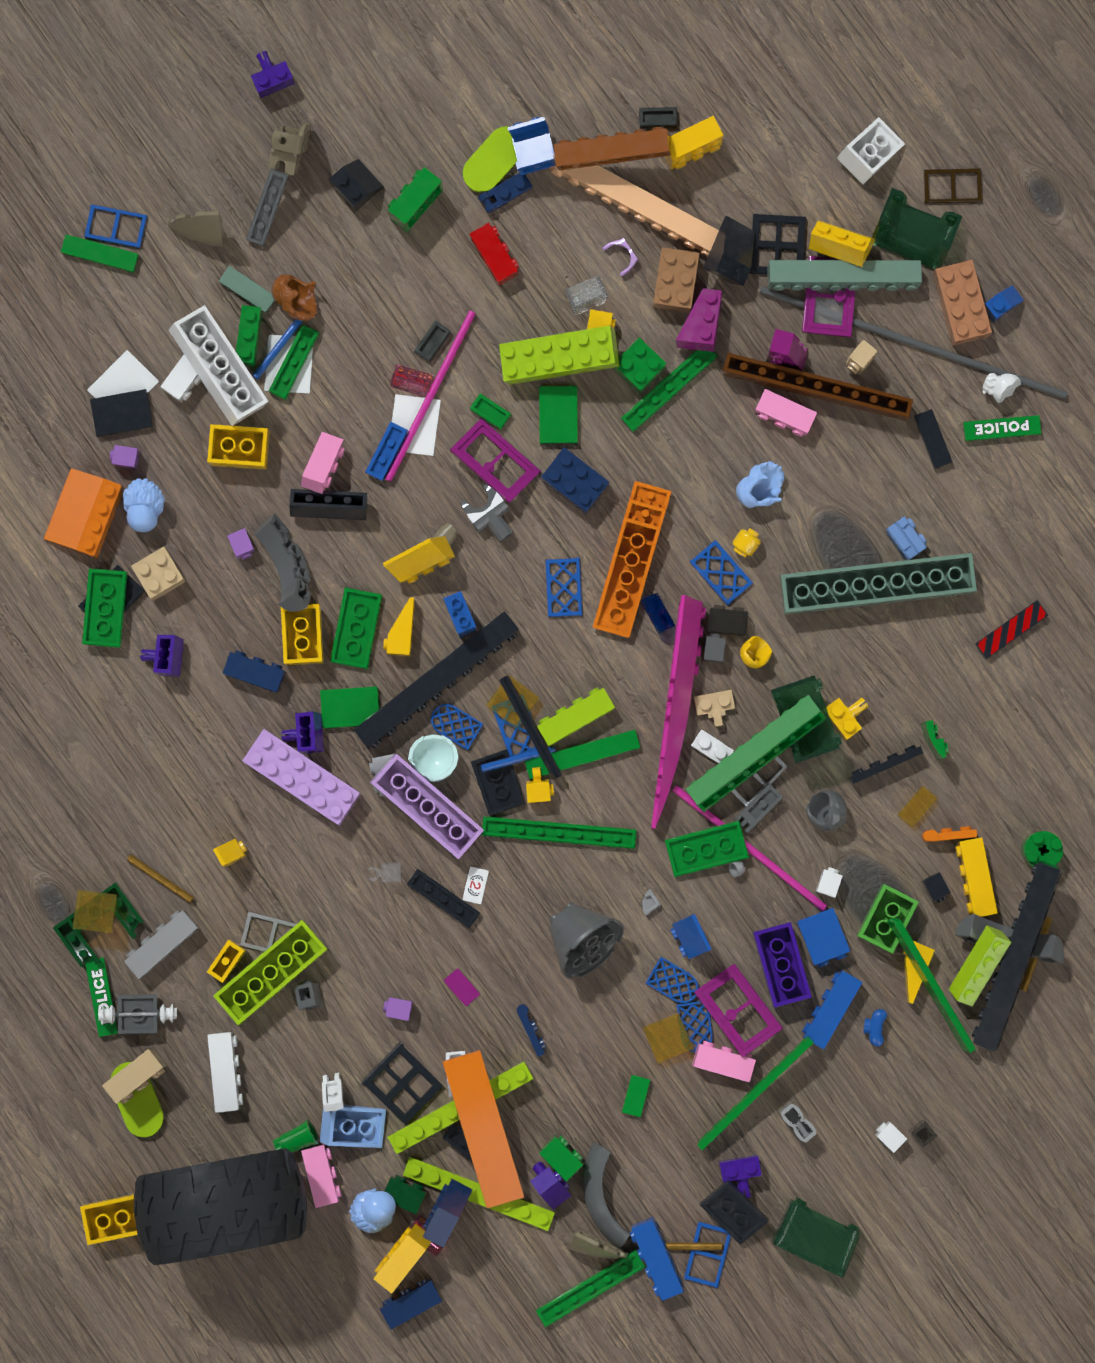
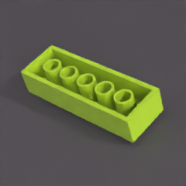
M610 325L499 344L503 381L508 385L620 367L615 329Z
M301 920L213 996L235 1023L241 1025L323 955L328 948L305 920Z

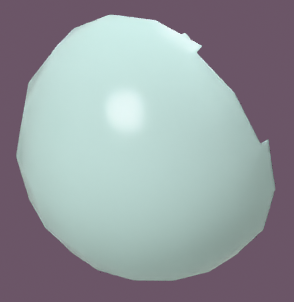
M443 735L422 736L414 742L410 748L408 760L411 766L427 781L438 782L443 781L452 774L457 766L458 753L450 739Z

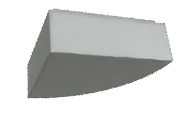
M651 889L646 892L642 900V909L645 916L661 905Z

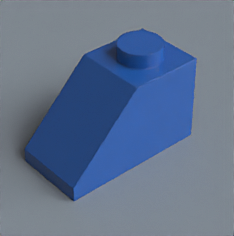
M1012 285L985 303L987 315L994 323L1024 300Z

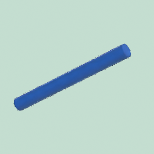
M297 319L293 321L252 374L255 379L258 380L303 321Z
M554 745L548 747L550 753L556 752ZM537 750L486 763L480 765L483 773L540 757Z

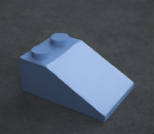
M345 1104L344 1109H338L337 1111L324 1112L323 1108L320 1142L328 1146L382 1148L386 1109Z

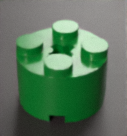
M1048 831L1034 832L1026 837L1022 843V857L1031 868H1033L1035 863L1038 864L1039 861H1045L1056 866L1063 855L1062 841L1055 834ZM1044 846L1046 853L1040 855L1041 852L1038 851V848Z

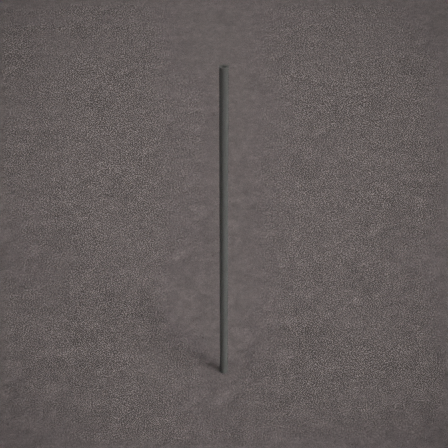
M764 286L760 290V294L804 308V300ZM815 305V313L842 322L843 314ZM853 318L852 326L988 373H995L997 376L1003 374L1016 375L1022 385L1066 399L1068 393L1066 391Z

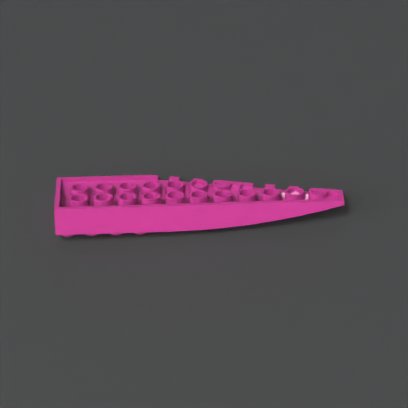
M681 595L679 601L651 829L656 828L673 781L688 720L694 675H698L699 664H695L696 656L700 657L701 645H698V638L703 636L704 626H700L701 618L705 619L706 607H702L703 602L686 595Z

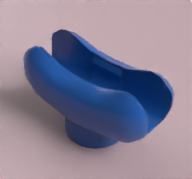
M883 1009L875 1010L872 1014V1019L865 1018L863 1033L869 1034L870 1043L877 1047L881 1046L884 1042L882 1028L887 1013Z

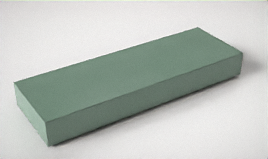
M231 266L226 269L219 280V283L255 307H261L265 313L268 312L275 301L270 292Z

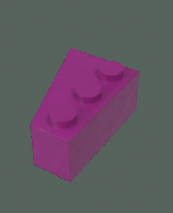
M775 329L766 362L803 371L808 349L803 348V343L799 344L800 340L794 333Z

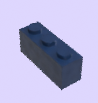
M238 650L235 653H229L222 674L279 693L286 674L282 670L283 666L272 663L271 666L264 664L265 660L255 656L253 659L247 658L246 653Z
M424 1278L416 1283L417 1287L410 1290L408 1287L399 1292L400 1296L394 1300L390 1297L382 1302L383 1306L380 1307V1311L390 1330L443 1301L432 1279L427 1280Z

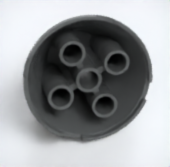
M573 902L569 903L562 912L554 914L550 918V933L561 972L567 979H572L573 976L581 978L597 969L614 952L613 946L617 941L621 942L624 934V926L619 920L575 905Z

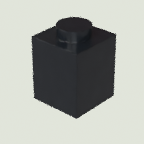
M940 872L921 881L931 902L937 901V903L948 899L947 895L951 892Z

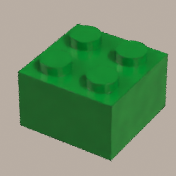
M639 337L619 357L620 367L612 369L634 390L641 394L666 368L667 363Z
M555 1134L539 1150V1154L567 1182L583 1166L581 1161L583 1157L576 1149L572 1151L568 1147L569 1142L562 1135L558 1137Z

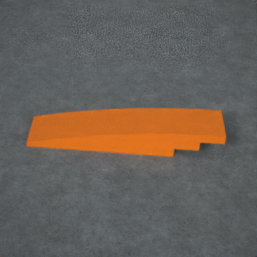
M638 481L634 482L592 628L627 638L630 637L672 491Z
M478 1050L442 1061L486 1207L490 1208L524 1198L481 1051Z

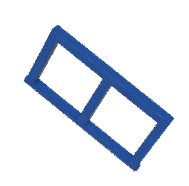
M91 204L84 237L140 248L148 216ZM95 209L116 213L111 238L90 234ZM120 214L142 218L137 243L115 239Z
M698 1221L693 1242H698L701 1227L724 1233L728 1232L724 1228ZM727 1234L722 1256L701 1250H691L684 1279L718 1288L731 1235ZM694 1253L721 1260L715 1283L689 1276Z

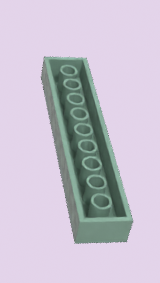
M972 553L782 574L779 577L784 615L974 594L977 591Z

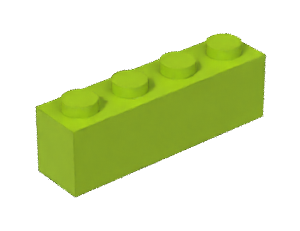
M597 687L589 692L590 696L585 699L579 697L572 702L573 706L567 709L564 706L555 711L557 715L552 718L546 716L538 721L540 725L537 728L548 747L615 709L604 688L599 689Z
M988 925L985 927L948 989L957 1001L973 1007L1011 944V941L1001 930Z

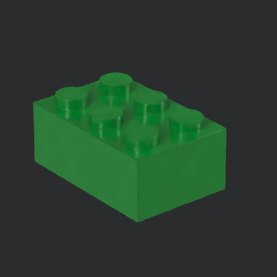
M426 167L422 170L418 169L412 177L413 181L409 185L405 184L400 191L401 195L397 199L394 198L388 205L389 218L406 233H408L443 191L442 181Z

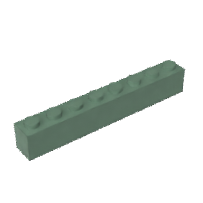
M769 260L767 265L768 288H773L776 291L784 290V288H792L795 291L802 290L803 288H811L813 291H818L822 288H830L832 291H837L841 288H848L851 291H856L860 288H867L869 291H875L879 288H886L888 291L905 288L907 291H913L919 288L922 283L921 260H865L862 267L842 260Z

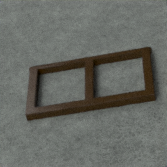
M981 168L924 170V203L982 202ZM977 173V198L955 199V174ZM928 174H950L951 199H929Z

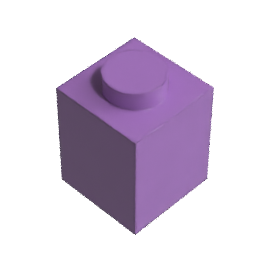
M115 445L114 450L111 449L110 461H112L114 467L137 470L140 451L137 448Z
M245 528L227 536L238 559L244 560L253 556L252 553L255 552V549Z
M389 997V1001L385 1000L383 1012H386V1017L409 1021L413 1001Z

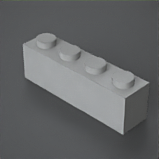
M177 910L170 916L171 921L166 925L162 923L156 928L155 931L157 933L153 937L147 936L140 943L142 946L138 950L134 948L126 955L127 959L124 962L138 979H142L200 928L185 910L181 912Z

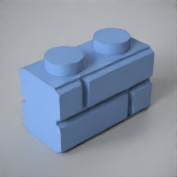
M904 516L888 527L885 532L903 558L911 560L927 548L925 545L927 541L922 534H917L914 529L916 525L912 519H907Z

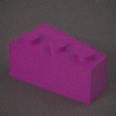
M702 289L676 338L677 348L715 352L723 299L721 290Z

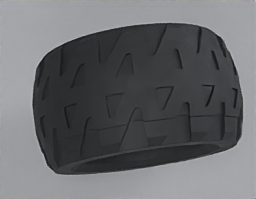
M284 1148L139 1175L135 1182L133 1211L137 1235L148 1261L153 1265H163L301 1238L306 1231L307 1199L303 1177L298 1164L294 1159L293 1153Z

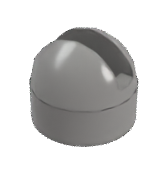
M735 861L729 864V871L733 877L744 874L746 867H743V862Z

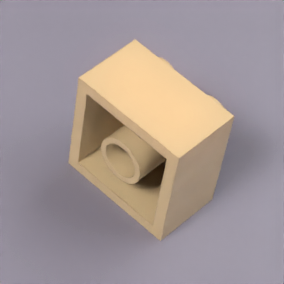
M165 547L160 548L131 566L148 596L153 601L186 582Z

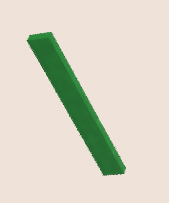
M483 816L482 825L484 830L482 836L635 849L637 831L636 829Z
M892 917L887 921L960 1047L963 1051L972 1053L976 1050L974 1044L900 919Z
M807 1035L698 1140L697 1146L701 1150L707 1147L814 1043V1040Z

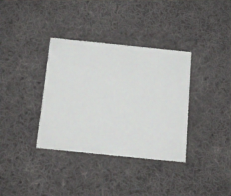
M268 335L267 355L282 335ZM291 336L266 369L264 391H268L296 336ZM313 348L290 391L292 393L310 394Z
M126 350L87 391L95 398L147 389L148 393L159 380Z
M395 394L392 422L409 431L425 398ZM432 400L406 453L433 456L441 400Z

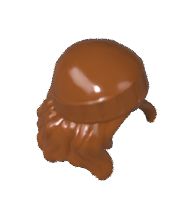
M282 274L276 278L271 289L272 297L290 317L300 321H309L317 315V303L315 302L316 298L313 291L316 285L315 281L305 283L288 274Z

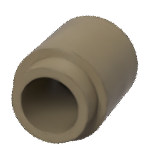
M446 523L440 527L433 538L446 536L451 546L457 538L458 530L449 523Z

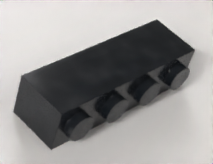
M291 489L290 517L367 520V493L323 491V494L304 489Z

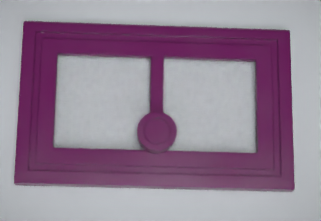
M809 256V260H839L836 258ZM806 288L802 333L851 338L855 291H851L848 288H841L837 291H832L830 288H822L818 291Z

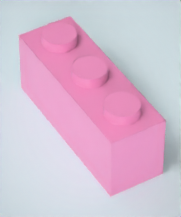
M767 389L764 390L754 412L758 414V418L765 421L768 419L772 420L777 427L782 429L787 427L792 430L793 434L800 437L803 435L807 436L817 412Z
M324 432L321 433L302 475L301 487L323 494L325 487L329 488L332 477H330L331 473L336 472L338 467L337 460L342 458L345 448L342 447L344 439Z
M704 1041L703 1044L698 1043L692 1066L750 1082L756 1061L751 1058L752 1054H747L742 1058L741 1055L733 1053L731 1048L722 1046V1049L714 1048L715 1044Z
M322 1144L303 1149L301 1152L315 1208L339 1202V1197H342L340 1186L335 1184L334 1178H337L335 1167H331L329 1159H332L330 1147L326 1148V1145Z

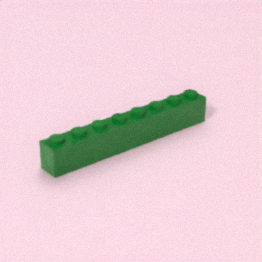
M809 695L800 699L795 706L784 711L778 719L770 722L761 732L754 734L748 742L740 745L735 752L724 757L718 765L707 770L698 780L693 781L686 790L696 805L705 812L827 718Z

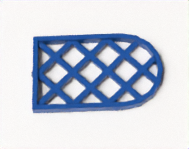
M442 704L436 707L431 715V724L440 735L447 737L467 750L483 726V723L450 704ZM446 706L447 712L440 714L439 708ZM449 707H452L456 710L449 711ZM457 712L459 719L452 721L450 714ZM460 712L466 715L467 717L461 718ZM448 715L449 722L443 723L441 716ZM439 717L440 724L434 725L433 718ZM469 719L470 726L463 728L462 721ZM471 719L479 724L472 725ZM460 722L461 728L454 730L453 723ZM450 724L452 731L445 732L443 725ZM441 726L442 732H440L436 727ZM480 726V727L478 728L477 732L474 733V729H473V728ZM471 728L472 735L466 737L464 730ZM462 731L463 738L456 739L455 732ZM453 733L454 739L450 738L446 734ZM472 738L471 742L468 745L466 739ZM464 740L465 746L457 741Z
M660 957L646 981L647 985L679 1003L692 1001L696 995L692 997L691 992H695L698 989L696 979L689 972L684 971L663 957ZM663 960L669 963L671 966L665 967ZM661 961L663 968L656 969ZM675 967L683 973L676 974ZM673 968L674 975L667 976L665 969ZM663 970L665 977L658 979L656 972ZM654 973L656 979L649 981ZM684 975L686 982L679 983L677 976ZM687 975H689L694 980L688 981ZM675 977L677 984L669 985L668 978ZM666 979L667 987L660 988L659 981ZM657 982L658 988L651 985L650 983ZM695 982L696 989L690 990L689 983ZM687 984L688 991L681 993L680 985ZM677 986L679 993L672 995L670 988ZM668 989L670 995L661 990ZM689 993L690 999L683 1001L682 995ZM680 995L681 1001H679V1000H677V999H675V998H673V997Z
M701 1001L677 1005L682 1042L692 1052H696L698 1045L693 1040L696 1033L702 1037L699 1041L700 1044L704 1039L712 1043L713 1031L709 1012L707 1011L706 1014L702 1011L703 1004L700 1009L694 1005L701 1003ZM690 1005L687 1010H685V1009H683V1008L681 1007V1006ZM692 1006L698 1010L694 1016L688 1012ZM679 1009L685 1012L682 1017H680ZM700 1012L706 1016L702 1022L696 1018ZM686 1014L692 1017L689 1024L683 1021ZM707 1018L709 1027L704 1024ZM694 1020L700 1023L697 1029L690 1026ZM681 1022L686 1025L684 1031L682 1030ZM701 1026L708 1029L704 1035L698 1032ZM688 1028L694 1031L691 1037L685 1034ZM709 1032H710V1040H709L708 1038H706V1036H707V1034H708ZM683 1035L689 1039L686 1044ZM690 1041L696 1044L693 1050L687 1046Z

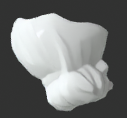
M990 373L984 381L983 394L993 395L994 399L1001 403L1006 397L1012 396L1015 388L1021 385V381L1016 375L1003 374L997 376L995 373Z

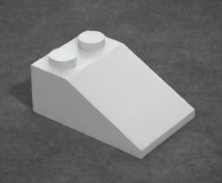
M878 117L845 147L837 159L862 184H865L905 143Z

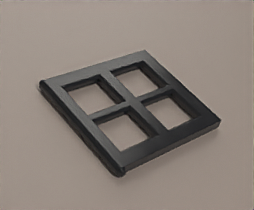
M753 214L752 230L755 231L749 273L767 274L766 266H758L759 248L775 249V260H780V250H797L796 260H804L806 217ZM760 223H776V241L759 240ZM782 224L798 225L797 242L781 241Z
M402 1042L361 1083L405 1125L443 1087L403 1046ZM399 1054L413 1066L402 1079L388 1066ZM383 1070L398 1082L387 1095L373 1083ZM418 1073L432 1085L421 1098L407 1085ZM403 1088L417 1101L406 1114L392 1101Z

